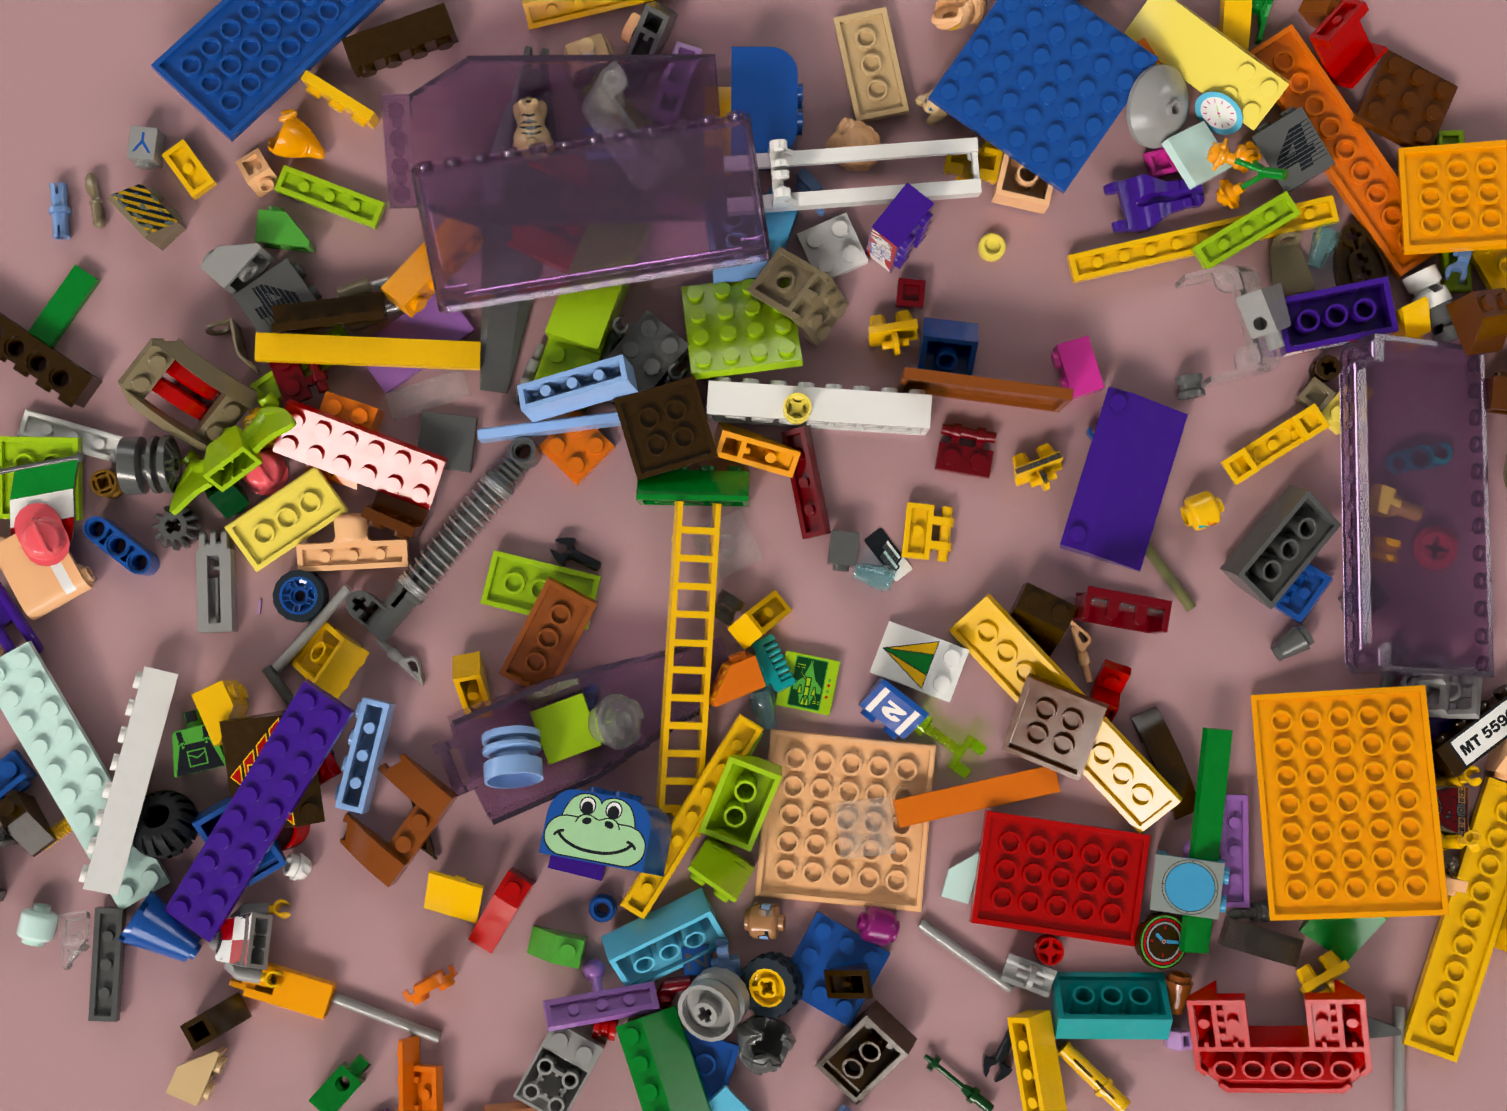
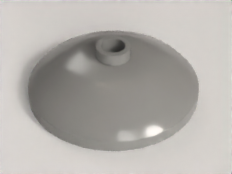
M1163 64L1153 65L1138 76L1130 90L1126 107L1127 125L1133 139L1143 147L1152 149L1163 147L1162 143L1166 139L1178 134L1186 121L1189 109V93L1183 76L1176 68Z

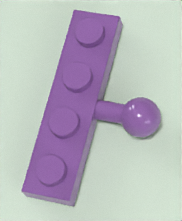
M1226 794L1219 859H1225V867L1230 868L1229 883L1222 886V895L1227 896L1226 907L1250 908L1248 795ZM1191 839L1183 846V854L1187 858H1189Z
M598 959L587 960L582 969L584 977L591 983L592 992L543 1001L548 1032L659 1012L660 1009L654 981L604 990L601 978L604 975L605 967Z

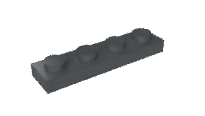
M102 906L95 908L88 1021L117 1022L120 1020L125 943L119 941L118 937L126 927L127 908Z

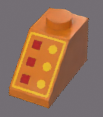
M739 651L729 656L730 660L722 663L710 689V705L718 707L766 687L755 655Z

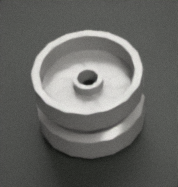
M707 968L697 975L692 983L682 992L678 1001V1014L682 1024L692 1035L709 1042L720 1041L730 1035L746 1015L750 1006V994L745 983L737 974L726 968Z

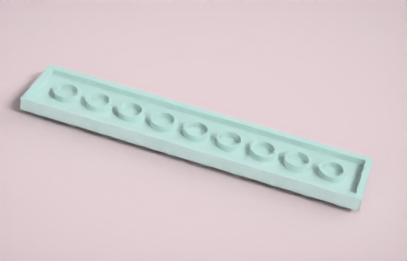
M28 641L0 657V708L83 849L87 852L90 838H97L100 827L94 825L98 809H105L107 798L102 797L106 781L112 782L113 779L32 641ZM132 843L118 896H111L118 908L125 909L148 896L150 891L155 892L172 882V879L159 858L155 859L140 853Z

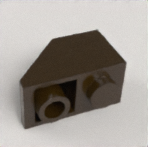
M238 992L182 1024L180 1027L194 1051L249 1019L252 1015L241 994Z

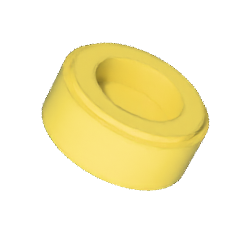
M996 233L984 235L978 244L980 257L988 262L999 260L1006 250L1004 239Z

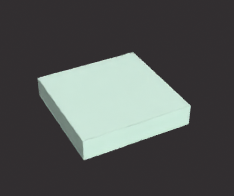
M1205 121L1166 139L1162 143V146L1190 190L1226 172L1232 167V165L1224 163L1215 171H1212L1213 164L1207 160L1210 147L1213 146V142L1217 141Z

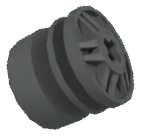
M163 435L161 438L151 436L148 442L141 436L123 437L119 440L116 450V473L120 489L124 494H147L150 488L156 494H161L163 491L166 493L175 492L181 479V457L175 438L171 435Z

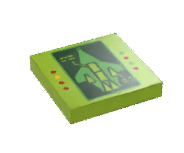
M786 651V665L790 667V670L781 674V676L791 671L793 673L792 677L797 680V683L777 693L775 705L829 716L840 661Z

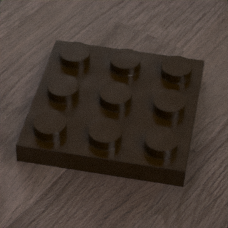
M695 376L613 399L637 480L718 457Z

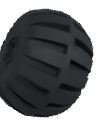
M161 790L146 795L133 839L134 847L140 853L155 859H168L182 854V850L184 848L188 849L193 844L191 840H195L198 834L192 825L198 815L196 806L187 796L173 790Z

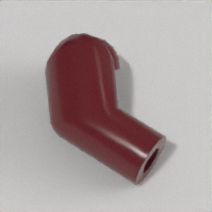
M690 976L667 978L662 982L656 992L660 1008L666 1009L671 1006V1001L677 991H683L691 984Z

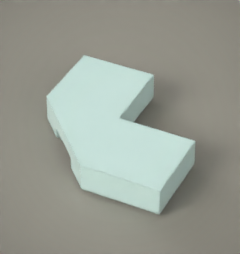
M979 851L948 868L941 891L942 897L966 904L969 903L976 876Z

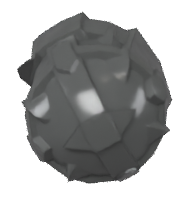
M753 1015L742 1024L736 1026L739 1058L754 1074L763 1075V1073L778 1071L788 1051H791L796 1042L790 1027L785 1022L774 1017L768 1019L761 1015Z

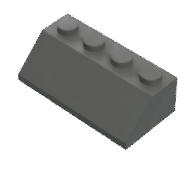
M1289 485L1220 569L1239 588L1267 608L1272 609L1341 524L1309 490Z

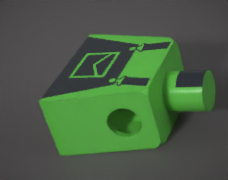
M198 709L184 712L187 729L175 731L172 734L174 776L181 777L226 766L223 745H213Z

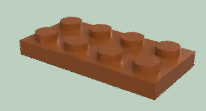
M549 576L499 674L548 699L586 628L598 601Z

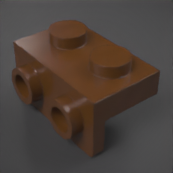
M377 491L373 504L364 506L361 517L368 519L367 523L375 528L383 529V527L394 530L392 534L396 537L408 540L409 537L413 538L421 534L429 510Z

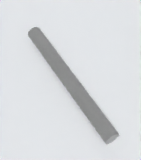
M343 585L272 665L274 670L281 673L353 592L349 586Z
M922 919L917 926L919 930L1007 993L1011 992L1014 985L1001 981L999 979L1001 975L999 972L926 920Z
M337 993L333 1004L430 1041L438 1043L442 1034L440 1031Z
M1394 1006V1026L1401 1029V1035L1394 1036L1393 1111H1405V1044L1401 1043L1405 1032V1006Z

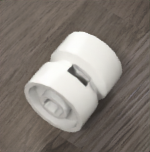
M1436 264L1402 280L1408 294H1414L1415 296L1412 302L1426 296L1429 301V309L1453 299L1447 286L1440 284L1442 276Z

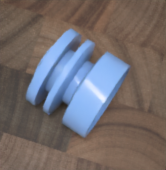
M521 725L503 726L488 730L481 735L482 744L485 746L482 749L483 756L489 758V760L483 763L485 785L500 789L522 788L540 783L544 779L542 758L534 756L542 751L541 743H539L541 740L539 729Z

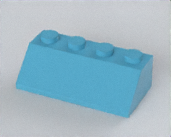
M702 888L648 913L644 920L638 918L601 936L608 961L624 986L652 982L682 968L685 963L708 952L717 951L715 940L727 938ZM709 944L708 949L684 961L682 960L681 948H697L701 945Z

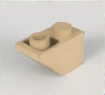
M224 1046L218 1047L177 1066L166 1093L194 1106H198L205 1099L209 1100L216 1087V1084L213 1083L217 1073L220 1074L226 1065L227 1058L224 1056L228 1048Z

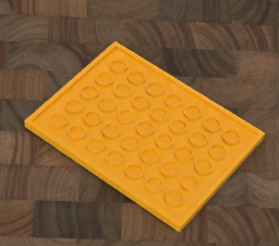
M1426 686L1250 695L1269 921L1449 915Z

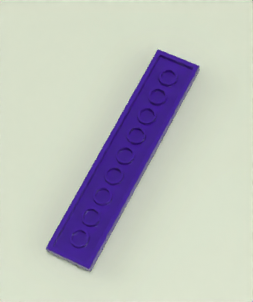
M309 679L303 681L164 909L166 913L209 943L215 939L355 712Z

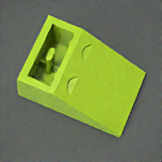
M711 836L706 838L688 866V870L691 872L689 877L702 886L705 883L709 884L714 888L713 894L725 903L729 899L734 903L736 902L755 869L752 863Z

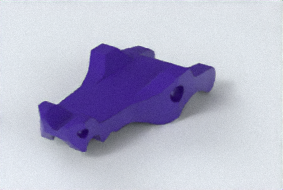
M1145 174L1111 182L1103 186L1105 195L1118 194L1124 220L1115 221L1111 224L1115 233H1142L1150 231L1170 214L1189 208H1199L1205 201L1202 184L1190 190L1184 180L1163 181Z

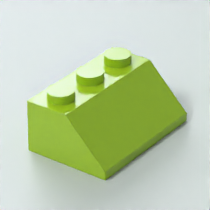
M729 755L698 832L751 852L782 779V766L756 756Z

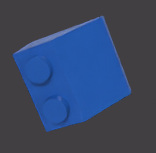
M924 317L917 368L972 376L979 342L978 323Z

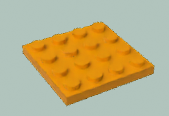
M1507 140L1398 148L1403 255L1507 249Z

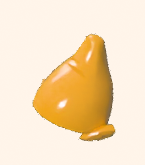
M293 109L281 111L282 116L279 118V121L283 122V126L275 138H269V151L276 156L284 158L323 159L325 151L313 131L301 119L296 117L297 111Z

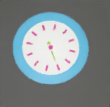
M1211 91L1201 94L1195 102V113L1200 122L1205 121L1210 131L1221 135H1229L1237 132L1242 126V111L1238 104L1229 96Z

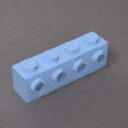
M623 354L517 385L521 411L532 422L638 392L633 366Z
M363 697L362 701L358 703L355 712V718H357L355 729L351 730L348 745H350L348 756H345L342 763V781L337 785L335 791V808L360 814L369 812L379 774L378 768L382 762L396 706L395 703L370 697Z

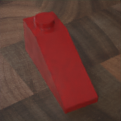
M514 867L508 870L468 940L492 954L536 881Z

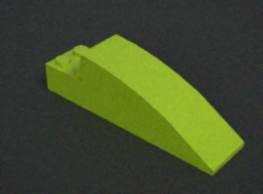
M606 192L604 197L601 198L574 255L547 324L545 333L548 336V341L534 380L600 361L607 337L613 329V321L619 317L656 208L633 200H625L624 197ZM588 407L581 408L578 410L586 412Z

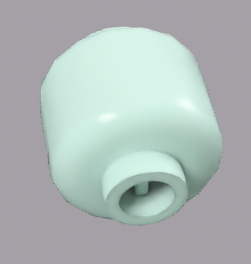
M34 903L33 907L25 908L21 912L16 933L22 938V943L42 947L46 942H50L54 938L59 917L55 912L51 911L52 906Z

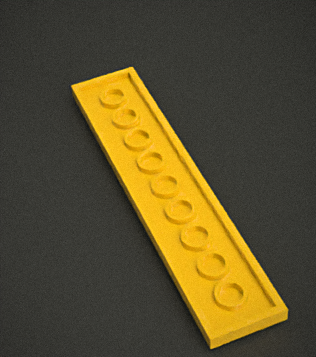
M990 593L948 630L965 649L969 650V653L1016 703H1018L1029 673L1084 694ZM1105 716L1083 774L1136 831L1141 833L1181 802L1182 797Z
M1486 776L1469 824L1470 830L1478 831L1482 837V840H1472L1471 843H1479L1481 848L1478 852H1471L1467 846L1461 849L1453 876L1468 882L1466 893L1456 891L1455 896L1447 895L1449 915H1440L1405 1023V1032L1401 1042L1456 1063L1507 908V783Z

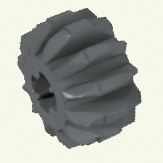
M165 506V515L159 513L155 515L160 520L159 524L155 523L152 525L154 529L160 530L154 536L155 539L163 540V547L169 548L172 546L173 550L179 551L181 546L190 548L191 543L189 539L198 541L199 537L194 532L195 530H202V526L194 524L200 519L199 515H191L193 509L188 506L177 515H174L169 511L170 506ZM175 523H179L178 525L181 526L179 532L174 528Z

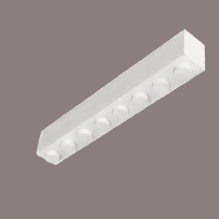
M144 666L143 672L137 671L132 688L138 689L135 700L129 698L125 715L130 716L127 727L121 726L117 741L123 743L120 754L114 753L110 770H114L115 773L112 782L106 781L102 795L103 798H107L105 809H98L94 823L95 826H100L97 838H90L86 852L87 854H92L89 866H82L78 881L84 883L83 889L116 896L119 894L178 674Z

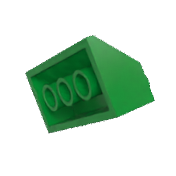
M689 466L681 467L637 480L636 500L639 505L674 506L675 501H684L683 506H712V503L722 504L721 506L749 507V471H744L742 466H728L727 471H716V466H700V470H689Z
M677 1005L616 1027L642 1111H712L684 1026L678 1014Z

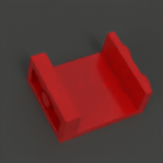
M1342 0L1309 36L1332 83L1349 89H1353L1388 51L1386 46L1370 43L1360 20L1369 11L1364 1Z

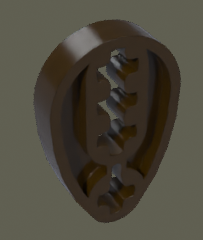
M1357 223L1345 226L1339 232L1334 246L1333 273L1336 286L1363 281V279H1357L1356 277L1360 272V267L1358 265L1354 266L1353 261L1357 257L1365 262L1361 266V272L1367 273L1368 278L1364 281L1388 276L1390 281V269L1386 257L1371 234ZM1350 230L1352 234H1357L1358 236L1354 243L1352 239L1347 240L1346 238Z

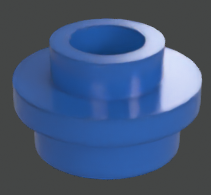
M607 894L596 895L589 904V913L598 922L611 920L617 911L615 900ZM600 903L607 904L608 911L605 913L600 912L598 905Z

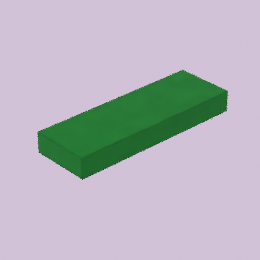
M74 265L28 332L54 348L101 281L79 266Z

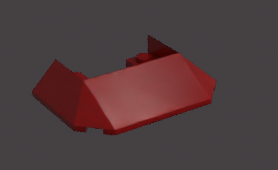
M1334 979L1335 992L1304 993L1307 1025L1249 1026L1245 993H1218L1217 980L1186 997L1195 1069L1203 1076L1209 1075L1216 1080L1218 1086L1227 1093L1344 1094L1352 1088V1083L1360 1076L1365 1077L1372 1071L1365 995Z

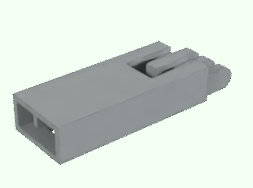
M217 530L210 531V542H208L206 531L199 532V550H196L198 633L237 632L235 550L230 549V537L226 530L221 531V541H219ZM214 559L213 570H220V578H210L209 560Z

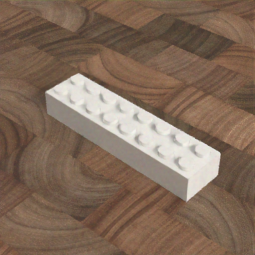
M715 377V381H708L706 411L708 422L784 427L809 426L815 429L923 436L930 429L932 395L925 394L926 391L921 389H910L909 393H898L897 388L891 387L881 388V391H870L868 386H853V390L842 389L840 384H826V388L814 387L815 384L811 382H798V386H788L786 381L771 380L770 384H759L758 379L745 378L742 382H731L729 377ZM792 393H802L811 401L810 417L802 424L796 425L788 422L783 414L784 401Z

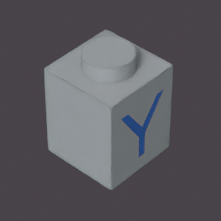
M131 125L127 158L135 164L136 168L142 170H152L153 167L162 168L164 158L161 154L165 151L166 135L158 128Z

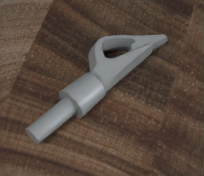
M538 343L532 359L529 358L518 385L533 381L540 364L538 361L545 345ZM516 389L513 403L519 405L518 389Z
M379 638L375 640L387 652V657L400 665L415 680L419 681L422 686L425 685L421 663L417 657H404L395 646L392 648ZM414 661L416 663L418 672L413 671L409 665L410 662Z

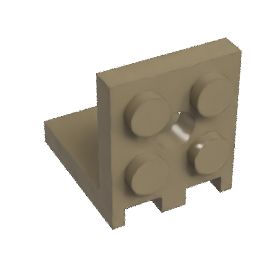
M782 247L777 249L747 290L753 297L792 319L808 342L816 347L828 337L831 328L845 314L849 305L830 275ZM792 278V282L788 287L780 288L782 280Z

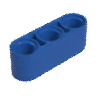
M99 516L90 517L85 521L83 525L84 535L130 572L137 575L151 576L158 571L160 561L157 555L114 521ZM100 523H103L105 527L104 532L101 536H98L96 528ZM124 539L126 548L122 553H119L117 549L118 543ZM145 556L148 563L146 568L141 570L139 560Z

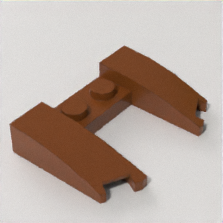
M405 753L400 755L401 762L391 767L384 763L378 768L391 783L416 804L390 842H386L349 812L344 815L343 822L348 823L346 837L340 839V843L353 857L387 887L394 885L399 880L459 796Z

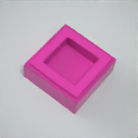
M1164 147L1145 152L1142 155L1149 176L1158 179L1175 174L1178 171Z

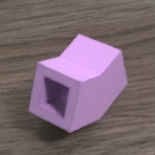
M1171 1027L1168 1040H1163V1045L1166 1048L1178 1051L1193 1049L1191 1033L1188 1030H1183L1181 1027Z

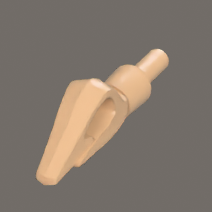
M1071 620V631L1077 650L1079 666L1083 668L1086 683L1092 682L1093 679L1089 667L1091 661L1087 651L1092 641L1091 636L1086 630ZM1079 631L1086 636L1085 642H1082L1079 638Z

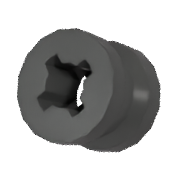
M1202 373L1187 374L1175 378V383L1179 386L1178 400L1195 399L1206 395L1205 389L1201 385L1203 380Z

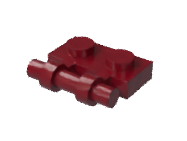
M269 362L285 406L289 399L301 403L314 398L310 387L315 385L320 394L330 390L327 384V373L325 370H322L320 364H308L312 375L306 377L300 363Z
M943 423L941 434L949 435L951 438L950 443L939 442L934 470L989 479L994 451L985 450L983 446L984 442L995 443L997 433L986 431L987 428L983 427L973 429L962 427L960 423H953V425ZM960 437L975 440L974 448L959 445Z

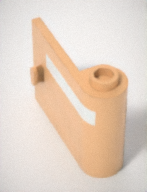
M16 533L0 542V568L22 609L33 621L94 588L93 581L96 579L92 570L88 566L83 567L80 564H76L70 551L64 560L58 564L41 566L30 561L26 556Z

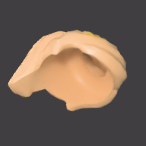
M938 0L935 3V12L932 14L931 22L937 29L949 31L963 29L969 24H978L983 20L986 13V0Z

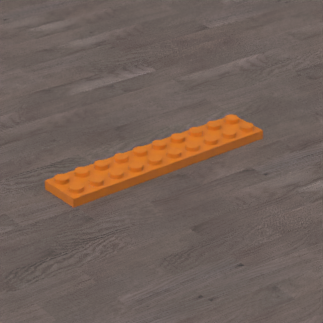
M1292 24L1249 51L1290 81L1289 86L1276 101L1282 112L1292 106H1295L1296 109L1302 106L1335 162V166L1324 171V173L1359 224L1371 234L1386 257L1389 268L1396 278H1400L1435 255L1436 253L1403 255L1399 178L1364 127L1352 121L1355 114Z

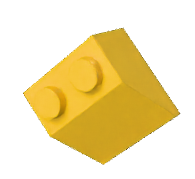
M326 621L296 655L291 665L306 679H309L332 696L339 698L342 692L348 688L351 679L358 669L363 666L370 652L356 640Z
M221 680L191 694L213 745H223L219 721L245 717L249 707L247 689L242 683L239 684L238 680Z

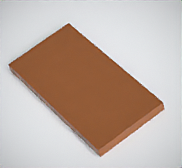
M904 367L897 386L898 392L909 393L910 389H921L926 391L925 394L936 397L1058 413L1073 400L1074 389L910 367Z

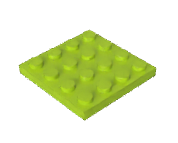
M790 278L782 280L780 288L788 287L790 285ZM755 279L727 283L720 282L717 284L713 282L681 287L687 343L689 344L691 376H695V380L803 366L797 325L792 319L753 297L747 291Z

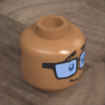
M755 902L751 908L746 909L744 929L749 932L752 938L775 940L780 931H785L786 914H781L779 905Z

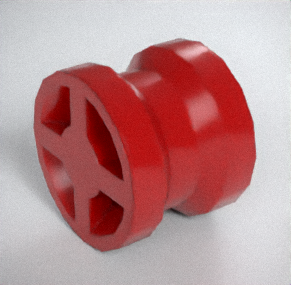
M1048 934L1041 935L1034 942V954L1043 964L1049 966L1056 965L1063 959L1064 947L1054 936Z
M619 1019L594 1023L592 1038L598 1039L602 1036L607 1037L609 1041H615L616 1027L618 1026Z

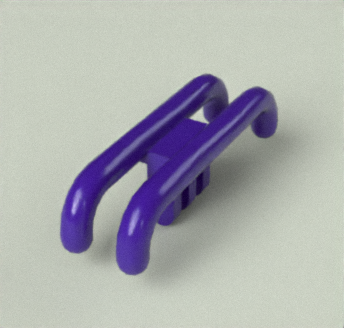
M0 582L1 647L5 653L16 648L4 630L5 627L14 622L26 642L32 641L37 652L42 653L44 650L43 644Z

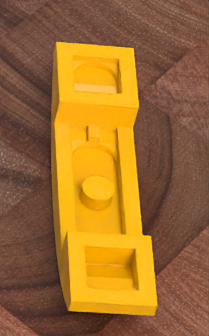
M1314 403L1220 463L1236 486L1298 445L1330 427V425Z

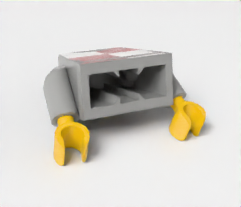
M279 899L273 905H268V902L242 905L231 914L230 918L226 919L215 939L209 943L211 950L216 951V961L224 963L225 969L236 980L256 984L262 981L270 988L281 987V985H274L271 982V978L274 974L284 976L282 972L270 971L266 974L262 973V970H267L273 921V916L269 914L275 913L281 919L290 917L291 914L289 912L279 913L281 906L291 905L286 900Z

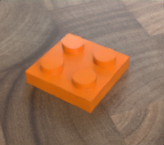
M574 410L568 417L583 416V414L579 410ZM598 429L552 434L538 446L577 486L616 448Z

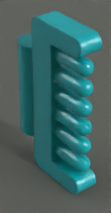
M770 634L753 643V648L756 652L755 656L766 687L772 685L774 691L779 693L796 684L797 680L792 677L793 673L791 671L779 676L789 671L790 667L786 665L787 661L783 659L784 654L780 653L781 648L777 647L776 637Z

